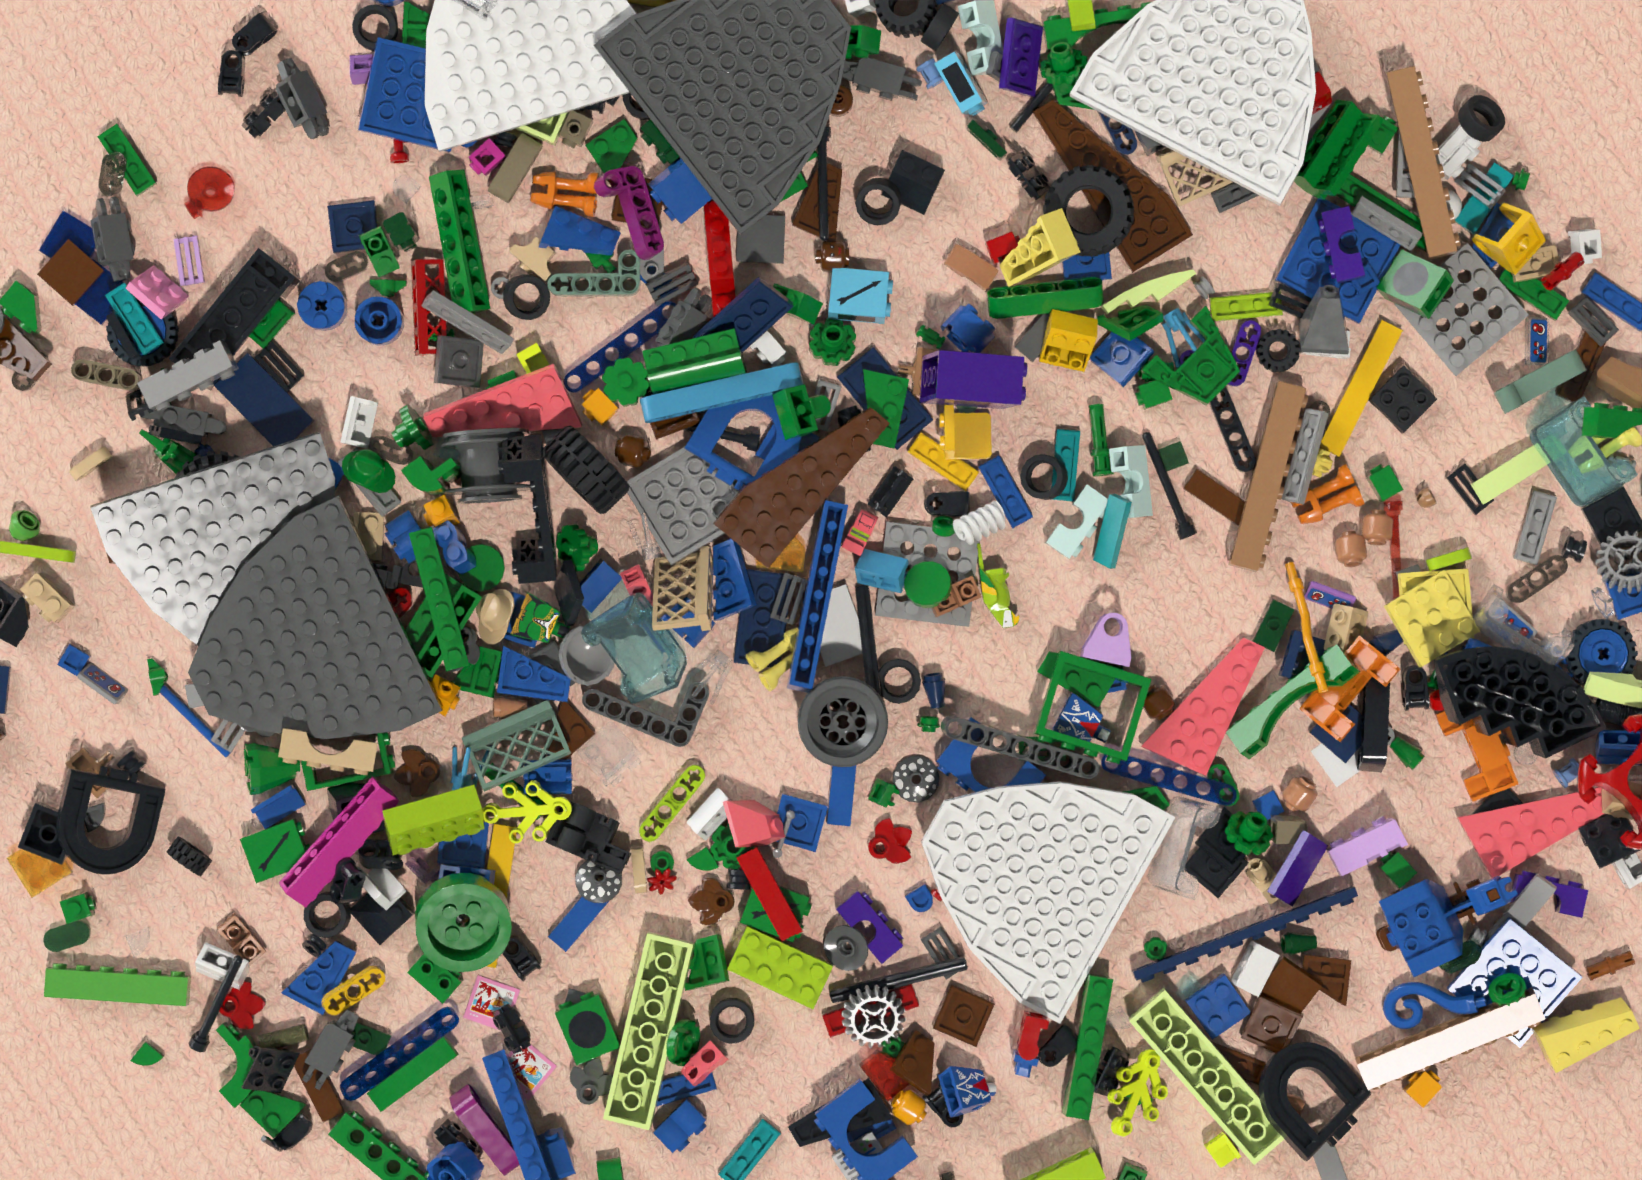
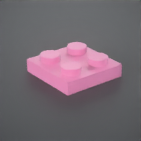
M154 265L130 281L126 287L131 294L160 319H163L185 303L189 297L180 286L171 281L163 271Z

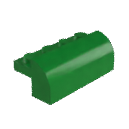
M1336 100L1307 144L1303 166L1294 182L1304 191L1317 198L1325 200L1327 195L1335 196L1342 188L1348 175L1353 171L1355 164L1365 152L1366 147L1378 132L1384 120L1377 114L1362 113L1352 101Z
M735 328L642 351L653 395L747 373Z
M419 456L401 469L411 485L431 495H443L444 491L449 489L446 482L452 484L461 477L460 462L453 458H449L440 466L434 468L429 460Z
M444 573L461 632L482 596ZM425 597L406 627L405 632L426 675L432 678L443 658Z

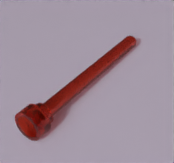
M1384 501V511L1393 518V536L1390 540L1393 600L1399 597L1398 578L1395 572L1401 570L1399 515H1401V510H1403V501Z

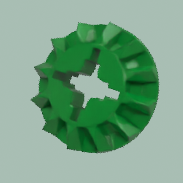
M1507 973L1496 977L1491 982L1488 994L1492 1002H1496L1499 1006L1503 1004L1510 1006L1512 1002L1519 1003L1520 997H1525L1527 987L1521 976Z

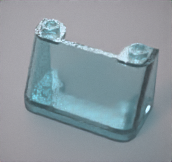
M1585 396L1561 407L1537 424L1530 432L1532 444L1571 501L1579 507L1593 503L1638 475L1633 466L1626 460H1618L1610 465L1593 438L1582 436L1584 407H1591Z
M640 592L628 596L585 624L581 631L585 643L592 647L601 643L624 676L620 689L631 704L678 687L687 665L685 652L669 629L653 631V607Z

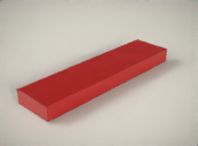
M912 984L888 991V994L894 991L896 998L902 1000L900 1006H903L905 1011L919 1007ZM870 1001L867 1002V1004L873 1005L876 1004L878 1001ZM844 1007L822 1015L830 1038L845 1033L847 1027L842 1024V1020L845 1018L841 1014L842 1011L847 1010ZM890 1007L886 1009L884 1018L892 1016V1009ZM858 1009L855 1015L857 1026L861 1024V1019L864 1017L860 1009ZM869 1014V1017L878 1018V1015L873 1016L872 1014Z

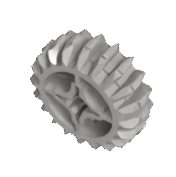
M1628 530L1625 531L1624 536H1621L1617 531L1615 539L1608 536L1607 543L1602 542L1600 544L1601 550H1598L1596 554L1599 559H1596L1595 565L1599 567L1597 573L1598 575H1603V583L1610 581V589L1617 585L1619 593L1623 588H1627V593H1631L1633 587L1639 592L1642 585V562L1638 559L1639 552L1642 553V537L1641 539L1638 538L1637 531L1634 532L1633 536L1629 535ZM1622 547H1631L1628 550L1620 549ZM1609 556L1618 564L1616 572L1609 564ZM1633 557L1632 564L1629 562V564H1625L1623 567L1624 560L1627 562V559L1630 560ZM1629 573H1632V574H1635L1636 576L1627 577V576H1625V575H1626V574H1629Z
M876 984L874 990H870V987L866 985L865 992L863 993L857 988V997L849 995L851 1002L844 1003V1008L847 1010L842 1011L841 1014L845 1018L842 1020L843 1026L847 1027L845 1032L847 1035H851L853 1042L859 1039L860 1046L868 1042L869 1048H872L874 1043H877L878 1047L881 1048L882 1041L885 1040L887 1044L891 1043L890 1036L898 1038L896 1030L903 1031L901 1023L905 1022L906 1018L902 1015L905 1013V1008L900 1006L902 1000L896 998L894 991L888 994L886 986L880 991L879 986ZM870 1001H878L876 1004L873 1005L867 1004V1002ZM888 1007L892 1009V1018L889 1024L884 1018ZM858 1009L864 1015L859 1026L855 1023V1015ZM869 1014H870V1015L872 1014L873 1016L878 1015V1018H875V1017H871V1018H870V1017H869ZM873 1028L880 1029L879 1031L869 1032Z

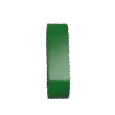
M1222 764L1211 765L1207 772V777L1219 802L1225 806L1235 805L1240 795L1228 769ZM1217 768L1224 771V774L1221 775L1224 783L1220 784L1217 778H1212L1214 774L1213 769ZM1225 785L1228 791H1234L1235 793L1232 796L1233 801L1231 802L1227 799H1222V796L1225 795L1222 787Z

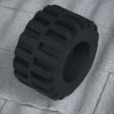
M875 0V6L877 7L875 10L880 21L890 33L893 32L898 37L903 35L904 38H909L910 34L916 37L919 36V31L926 32V26L930 25L933 16L935 17L937 14L935 9L937 7L936 0H919L915 12L905 17L894 14V5L897 0Z

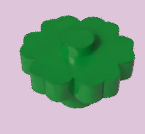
M1056 43L1051 47L1047 60H1043L1040 63L1041 76L1046 78L1049 84L1061 85L1064 82L1072 84L1080 77L1088 63V59L1086 56H1082V51L1072 49L1068 43Z
M827 318L825 324L817 323L810 331L811 342L809 343V350L815 359L822 358L824 365L838 366L841 360L849 361L855 353L856 347L854 342L856 341V334L851 325L843 326L842 320Z
M630 358L617 359L615 367L608 366L602 377V380L607 384L604 387V393L612 402L619 401L623 407L636 405L638 398L646 397L651 388L650 383L647 381V370L641 362L634 363Z
M410 405L399 409L403 422L395 426V430L391 432L396 443L402 448L405 445L408 447L416 442L423 450L434 445L424 419Z
M577 524L562 526V532L557 534L556 547L559 550L558 559L561 565L563 561L571 560L576 572L583 571L585 564L589 563L590 557L597 553L598 542L594 536L586 534L584 529H579Z
M1238 811L1230 817L1228 826L1225 829L1227 840L1235 843V849L1245 855H1249L1251 852L1255 855L1266 852L1270 846V840L1273 838L1271 827L1267 824L1266 817L1259 812H1248L1245 814L1242 811Z
M729 823L727 827L719 826L712 835V840L715 843L711 846L710 850L716 861H723L725 868H740L736 858L753 849V847H735Z

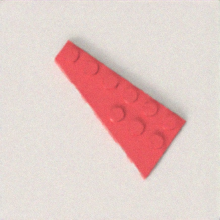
M555 364L548 365L423 414L424 421L432 437H443L445 433L478 429L525 428L528 431L563 429L566 426L582 427L580 417Z
M1243 638L1141 747L1206 777L1265 647Z
M1594 788L1597 791L1595 793L1597 797L1590 804L1579 798L1577 791L1547 799L1460 816L1457 819L1489 875L1493 878L1500 876L1578 830V828L1605 814L1602 813V788Z

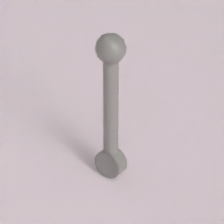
M792 810L786 813L787 820L783 829L785 837L791 820L795 818V812ZM785 838L779 840L777 848L773 851L774 857L779 858L782 856L781 849Z

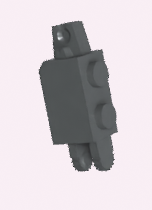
M292 58L281 61L277 64L282 81L276 85V91L294 128L302 126L310 139L318 138L319 135H327L329 133V125H327L324 115L328 112L308 71L301 72Z
M862 58L859 60V63L849 61L844 63L842 78L853 82V86L857 87V91L870 94V91L877 92L880 98L892 101L893 97L898 99L899 96L917 101L918 95L915 93L900 90L902 82L915 87H920L922 84L921 80L905 76L906 68L872 58Z
M117 197L110 198V215L107 214L104 199L100 198L96 200L97 217L90 220L98 262L103 266H109L114 282L130 279L129 261L134 259L133 256L135 254L134 245L130 242L129 220L126 219L125 213H121Z
M695 287L687 295L684 302L679 300L655 340L660 343L659 346L692 339L711 320L705 313L709 305H711L712 298L706 294L701 296V290Z
M170 406L159 412L157 409L151 413L145 410V416H143V418L154 420L153 426L188 432L202 437H208V433L222 435L227 429L224 421L211 418L212 414L176 406Z
M347 1009L338 1021L329 1022L324 1027L305 1060V1063L309 1064L310 1067L302 1079L304 1082L307 1083L311 1079L314 1070L317 1069L323 1073L315 1086L316 1089L320 1090L327 1077L333 1071L338 1073L344 1063V1060L341 1059L345 1051L349 1053L356 1042L353 1036L356 1033L354 1029L359 1019L357 1013Z

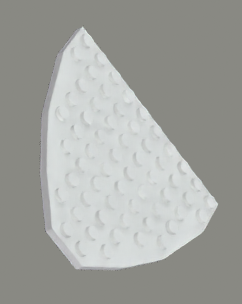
M435 0L426 30L425 108L439 152L630 93L594 47V44L630 16L636 14L628 1Z
M1155 0L1147 4L1092 54L1070 92V97L1280 206L1303 166L1316 94L1312 33L1304 0Z
M1066 782L999 786L944 800L921 840V844L939 895L968 948L1020 1003L1061 1024L1173 823L1175 816L1132 793Z

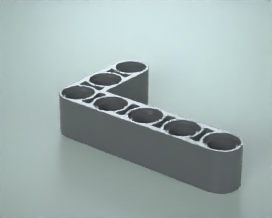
M703 682L693 683L686 693L675 722L596 689L586 691L582 697V703L590 711L674 746L683 747L690 742L710 691ZM695 686L704 687L706 692L704 698L696 699L693 697L692 690ZM590 693H596L600 698L599 704L595 707L587 703V696ZM612 702H617L621 705V713L617 716L609 712L608 708ZM688 707L696 711L697 715L693 721H687L683 717V711ZM634 711H639L643 715V722L639 725L631 722L630 716ZM656 720H661L665 724V731L662 734H657L652 729V724ZM679 729L687 733V740L684 743H678L674 739V733Z

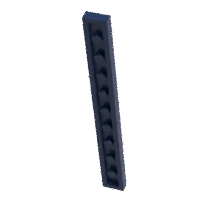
M1353 886L1172 954L1161 960L1133 969V976L1136 981L1141 979L1142 983L1155 978V973L1161 971L1164 974L1177 970L1176 965L1184 962L1186 966L1199 961L1198 957L1205 954L1208 957L1215 956L1221 953V948L1229 946L1230 949L1243 945L1242 940L1251 937L1252 940H1256L1266 936L1265 931L1274 929V932L1287 928V923L1294 920L1296 923L1304 922L1310 919V914L1318 912L1319 915L1332 911L1331 906L1340 903L1341 907L1354 902L1353 898L1358 896L1357 891Z

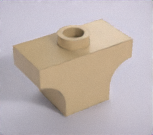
M537 237L527 246L514 244L509 252L522 262L520 267L529 275L534 272L547 283L548 279L552 276L548 268L549 262L555 255V252L548 246L547 249L538 248L541 240Z

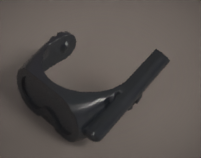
M301 1113L274 1139L263 1135L261 1141L279 1152L288 1150L296 1146L309 1134L313 1126L311 1121Z

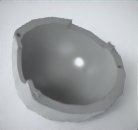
M583 626L576 627L567 633L560 644L559 660L561 668L570 680L586 686L597 684L605 677H608L614 667L616 658L614 642L607 637L591 633L589 629Z

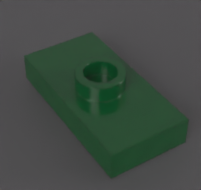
M974 120L967 125V131L998 160L1001 161L1006 156L1007 151L996 142L998 138L991 130L987 129L985 131Z
M1272 599L1252 642L1275 652L1295 609Z
M357 1022L354 1029L356 1033L353 1036L356 1042L353 1047L383 1058L392 1035Z

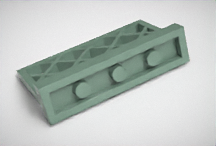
M549 700L462 737L464 746L471 748L470 759L484 792L571 754L554 708ZM552 719L554 726L551 733L540 731L542 723ZM525 730L533 732L529 743L518 740L521 732ZM537 734L548 737L544 749L533 745ZM504 739L511 741L507 753L496 749L499 742ZM552 740L561 742L564 748L556 753L548 751ZM516 744L527 747L522 759L511 755ZM482 749L490 751L485 763L477 760L474 753ZM531 749L541 752L539 760L533 763L526 760ZM494 753L505 757L500 768L490 765ZM509 758L520 762L517 770L513 772L504 770ZM487 768L498 772L495 780L488 783L484 779Z

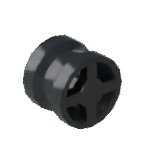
M1568 535L1561 557L1565 559L1573 558L1575 562L1581 563L1587 548V541L1583 539L1578 541L1575 540L1574 536Z
M133 749L116 765L128 771V778H130L132 773H138L147 763L144 760H140L137 757V752Z
M728 869L730 881L727 883V888L750 890V884L742 869Z

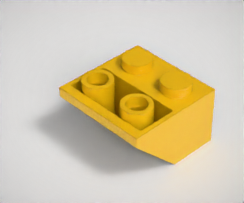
M1052 309L1046 326L1039 362L1085 372L1097 339L1098 319Z

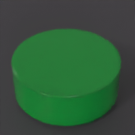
M948 516L936 517L933 520L932 531L942 537L952 536L955 533L953 528L954 520Z

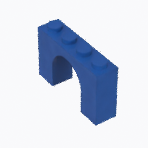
M970 716V718L968 719V720H970V721L979 723V722H977L974 718H972L971 716ZM979 728L972 730V740L980 737L981 731ZM952 739L936 760L940 764L937 769L946 776L952 773L958 778L956 783L966 791L969 788L975 792L991 789V787L981 785L971 772V758L978 746ZM1025 761L1013 778L1003 786L1040 783L1046 775L1033 764Z
M860 1078L814 1112L817 1117L814 1122L822 1132L825 1129L831 1135V1138L828 1139L836 1151L838 1149L843 1151L846 1156L842 1159L850 1170L855 1167L860 1174L857 1177L858 1180H888L918 1156L903 1135L875 1154L860 1153L849 1144L847 1127L850 1120L855 1114L875 1100Z

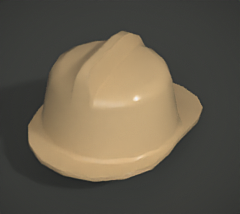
M498 589L482 596L476 607V613L479 618V634L487 644L494 645L499 643L507 632L515 605L512 594L506 589Z

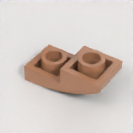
M958 244L954 245L944 262V265L956 274L966 277L982 290L989 288L999 271L976 254Z
M973 576L952 584L949 597L939 603L938 606L932 608L935 617H939L982 597Z
M235 913L217 928L218 933L229 943L233 951L249 961V966L266 953L265 948Z

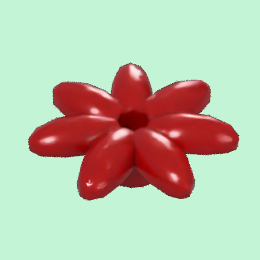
M670 868L666 869L663 874L659 869H656V877L647 878L648 882L653 883L649 887V891L658 889V893L662 895L665 888L673 890L674 887L671 882H674L677 876H669Z

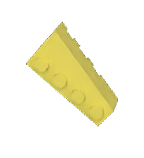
M1063 209L1041 215L1037 219L1036 225L1031 226L1028 230L1026 237L1018 242L1016 249L1011 250L999 266L1008 287L1031 279L1080 253L1077 240L1074 238Z
M1622 998L1593 1005L1592 1009L1581 1011L1579 1009L1572 1011L1571 1015L1561 1018L1555 1016L1549 1018V1021L1531 1028L1546 1061L1555 1073L1640 1029L1632 1010Z

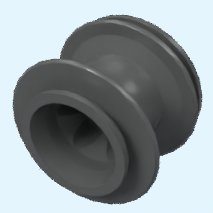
M495 428L443 434V439H448V442L443 443L441 447L459 451L462 487L445 490L444 494L462 495L457 500L458 503L463 504L505 502L522 499V495H518L517 492L530 490V484L505 483L504 474H499L498 448L502 447L503 440L508 439L506 437L524 436V434L529 433L528 429Z
M846 676L829 678L815 685L803 699L797 720L800 738L806 749L819 761L836 767H851L870 759L883 744L888 729V713L880 695L864 681ZM833 701H837L840 704V708L836 712L831 711L829 707ZM849 702H855L857 704V710L854 712H849L847 710V704ZM840 715L848 716L849 726L843 729L839 728V722L836 720L837 717ZM823 716H828L831 719V723L828 726H823L820 723ZM863 717L865 725L857 727L855 725L856 718ZM836 731L839 734L837 741L829 740L828 735L830 732ZM854 732L856 734L855 741H847L846 734Z

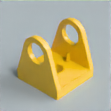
M1503 203L1499 207L1500 211L1514 225L1499 242L1478 234L1473 236L1472 241L1483 253L1516 275L1543 245L1546 239L1531 213Z

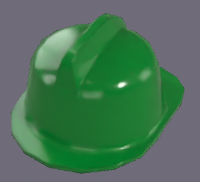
M365 449L350 452L342 461V470L346 478L366 489L377 493H385L391 490L395 484L396 476L393 468L372 450Z

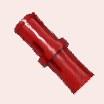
M1574 252L1565 261L1557 263L1554 269L1541 279L1542 285L1551 291L1561 281L1568 280L1572 273L1585 263L1583 256L1578 252Z

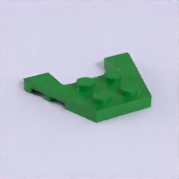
M1205 306L1190 323L1205 337L1206 341L1176 371H1173L1156 355L1141 372L1207 405L1240 372V369L1227 344L1225 345L1218 327L1213 322L1209 309Z

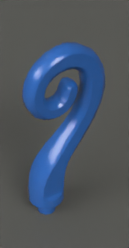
M1406 982L1389 991L1383 1003V1012L1391 1025L1400 1029H1410L1420 1023L1423 1017V1007L1416 999H1405L1403 1006L1412 1009L1413 1015L1408 1019L1401 1018L1396 1012V1003L1403 996L1421 995L1444 1009L1457 1014L1478 1013L1480 1007L1487 1006L1485 997L1476 998L1475 994L1455 997L1424 983Z

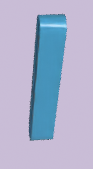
M789 363L646 396L640 399L645 423H652L770 396L784 389L803 385L804 383L799 363Z

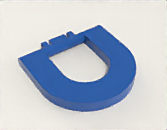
M769 395L707 410L684 449L708 462L710 466L706 472L712 475L715 468L718 469L714 477L729 486L732 485L734 480H737L734 489L739 491L743 484L746 485L755 481L762 474L771 471L782 464L783 461L796 454L800 447L801 437L785 440L773 397ZM744 411H757L766 415L772 421L776 431L775 443L755 476L712 452L730 421Z

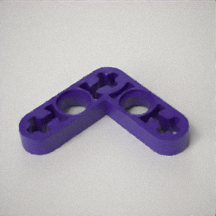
M1246 321L1239 328L1231 354L1236 363L1245 364L1246 367L1245 369L1239 368L1240 372L1238 375L1241 376V379H1237L1235 382L1230 381L1227 384L1229 386H1239L1246 379L1261 335L1260 325L1255 321ZM1250 325H1253V330L1256 331V335H1251L1249 342H1253V346L1247 343H1239L1240 338L1245 340L1247 332L1244 331V328H1248ZM1239 347L1248 349L1249 357L1246 360H1240L1236 357V350ZM1187 350L1182 353L1179 358L1180 366L1185 362L1184 357H1189L1195 351Z

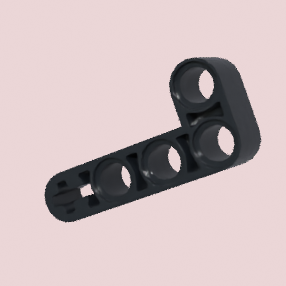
M1374 677L1363 688L1361 747L1358 751L1357 770L1381 773L1387 761L1390 683L1385 687Z

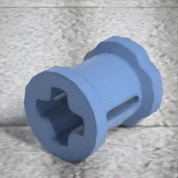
M934 58L916 68L925 79L927 89H931L944 81L934 65Z
M1571 758L1569 760L1570 763L1561 769L1553 771L1556 779L1564 788L1568 787V783L1578 776L1579 764L1574 758Z

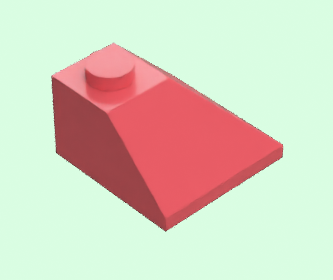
M755 800L723 802L735 847L766 846L785 838L783 823L780 820L779 814Z

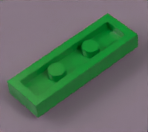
M118 124L97 136L137 197L157 184Z
M1506 269L1503 270L1498 278L1507 290L1554 321L1558 319L1569 302L1568 299L1556 291L1547 290L1538 279L1514 283L1512 273Z

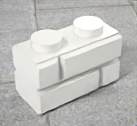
M1461 125L1438 147L1439 154L1435 155L1437 164L1442 163L1445 175L1443 178L1446 180L1451 176L1455 179L1464 170V167L1461 165L1467 159L1472 161L1480 152L1478 147L1481 145V142L1469 136L1462 129Z
M205 942L195 961L196 972L223 982L236 955ZM243 958V962L231 987L238 990L241 988L250 970L248 960Z

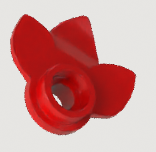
M884 819L877 824L875 837L870 840L868 850L877 859L886 858L893 864L906 862L911 858V855L904 846L910 840L912 831L905 827L893 828L891 819ZM879 842L883 843L885 846L884 850L881 852L877 851L875 848L876 844Z
M243 982L239 990L233 987L219 1010L223 1016L230 1017L234 1026L241 1029L254 1028L252 1015L260 1012L266 1005L261 997L250 994L252 988L250 982ZM228 1001H233L234 1003L232 1010L226 1008Z

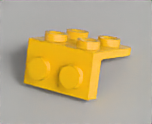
M944 405V413H939V427H944V436H940V450H944V459H989L992 455L991 415L989 413H954V405Z

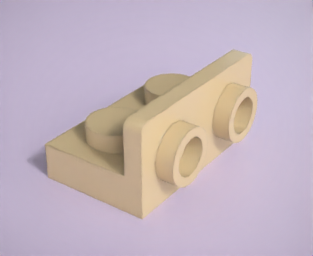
M1543 243L1516 275L1512 274L1514 283L1542 278L1549 274L1555 265L1559 263L1556 245L1548 246L1547 243Z
M354 512V516H350V519L370 560L383 561L385 516L381 517L379 513Z
M1334 604L1324 650L1337 644L1347 651L1359 635L1363 638L1368 611Z

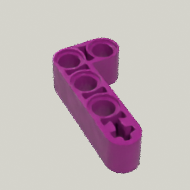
M628 166L609 170L597 178L594 183V190L599 196H619L637 256L643 260H650L659 254L664 248V241L642 171L638 167ZM626 176L631 179L632 183L627 180ZM606 180L610 183L611 187L606 184ZM633 198L637 200L638 205L634 203ZM640 221L645 224V228L641 225Z
M467 1084L449 1097L451 1107L457 1117L499 1171L505 1176L517 1168L520 1164L511 1141L483 1107L473 1087Z

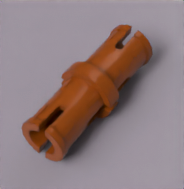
M1629 950L1611 958L1607 956L1601 962L1586 966L1585 970L1588 972V978L1592 981L1609 973L1611 975L1616 974L1617 970L1635 965V960L1632 959L1633 955Z

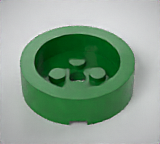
M456 873L438 879L420 897L415 910L416 936L421 950L430 961L446 970L470 972L484 968L503 953L510 940L512 927L507 899L499 887H496L480 875ZM465 914L469 917V920L464 923L465 925H462L456 921L457 916Z

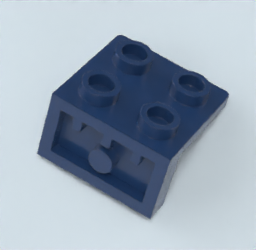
M1297 630L1291 631L1278 675L1288 679L1297 676L1310 663L1303 642L1302 632ZM1312 636L1318 658H1320L1325 651V640Z

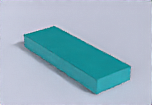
M1495 162L1486 173L1489 178L1504 189L1514 177L1513 174ZM1483 180L1480 182L1495 194L1498 192ZM1478 187L1475 189L1476 192H1478L1488 201L1492 199L1489 195L1480 190ZM1471 195L1459 216L1455 219V223L1471 234H1475L1491 209Z
M123 283L105 296L145 356L162 345L164 341L135 296L126 289L127 284Z
M1056 430L1054 457L1062 461L1066 467L1068 481L1063 492L1050 500L1074 502L1081 431ZM1054 467L1051 488L1057 480V472Z
M1109 494L1093 558L1094 561L1109 569L1116 568L1132 504L1131 501L1117 494Z
M762 1118L718 1175L724 1180H745L780 1136L781 1132Z

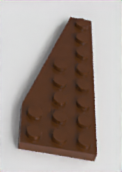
M1051 100L1033 112V115L1068 171L1078 166L1094 165L1096 167H1103L1118 175L1128 187L1134 203V220L1129 234L1116 248L1132 273L1193 236L1167 193L1158 188L1126 159L1094 135L1091 130L1077 121L1074 116L1056 101ZM1095 189L1081 190L1099 221L1105 227L1111 217V205L1108 198L1102 192Z
M868 408L847 421L843 426L825 435L819 441L810 444L786 459L771 471L762 474L755 481L743 486L713 524L765 567L769 568L890 423L873 408Z

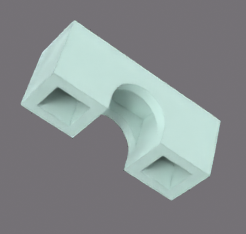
M975 0L958 6L962 29L971 30L977 39L976 50L967 52L971 76L987 75L986 71L992 51H998L1003 54L994 0Z
M1125 446L1109 449L1111 472H1119L1125 480V490L1119 496L1132 502L1128 518L1153 516L1146 446Z
M1085 485L1072 504L1081 511L1083 515L1082 524L1077 529H1068L1059 523L1045 543L1067 559H1070L1071 556L1076 558L1084 547L1080 544L1084 537L1090 538L1097 528L1094 523L1098 517L1104 518L1108 499L1089 485Z

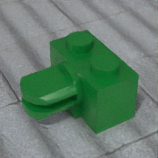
M805 384L787 388L772 395L785 440L805 436L817 431L818 427L815 419L826 416L831 409V403L825 395L808 397Z

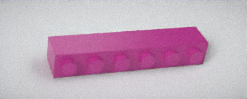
M372 777L282 878L279 884L284 892L305 908L310 902L314 901L325 885L332 881L337 864L345 858H350L357 849L363 846L371 833L379 828L384 820L382 811L394 808L400 802L393 791Z

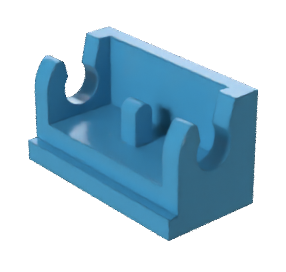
M864 549L855 566L857 583L902 593L904 580L908 571H905L909 564L908 559Z

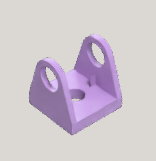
M1107 613L1101 616L1084 643L1080 657L1129 667L1131 650L1126 619L1118 613ZM1109 618L1116 619L1120 625V630L1115 636H1109L1104 630V624Z

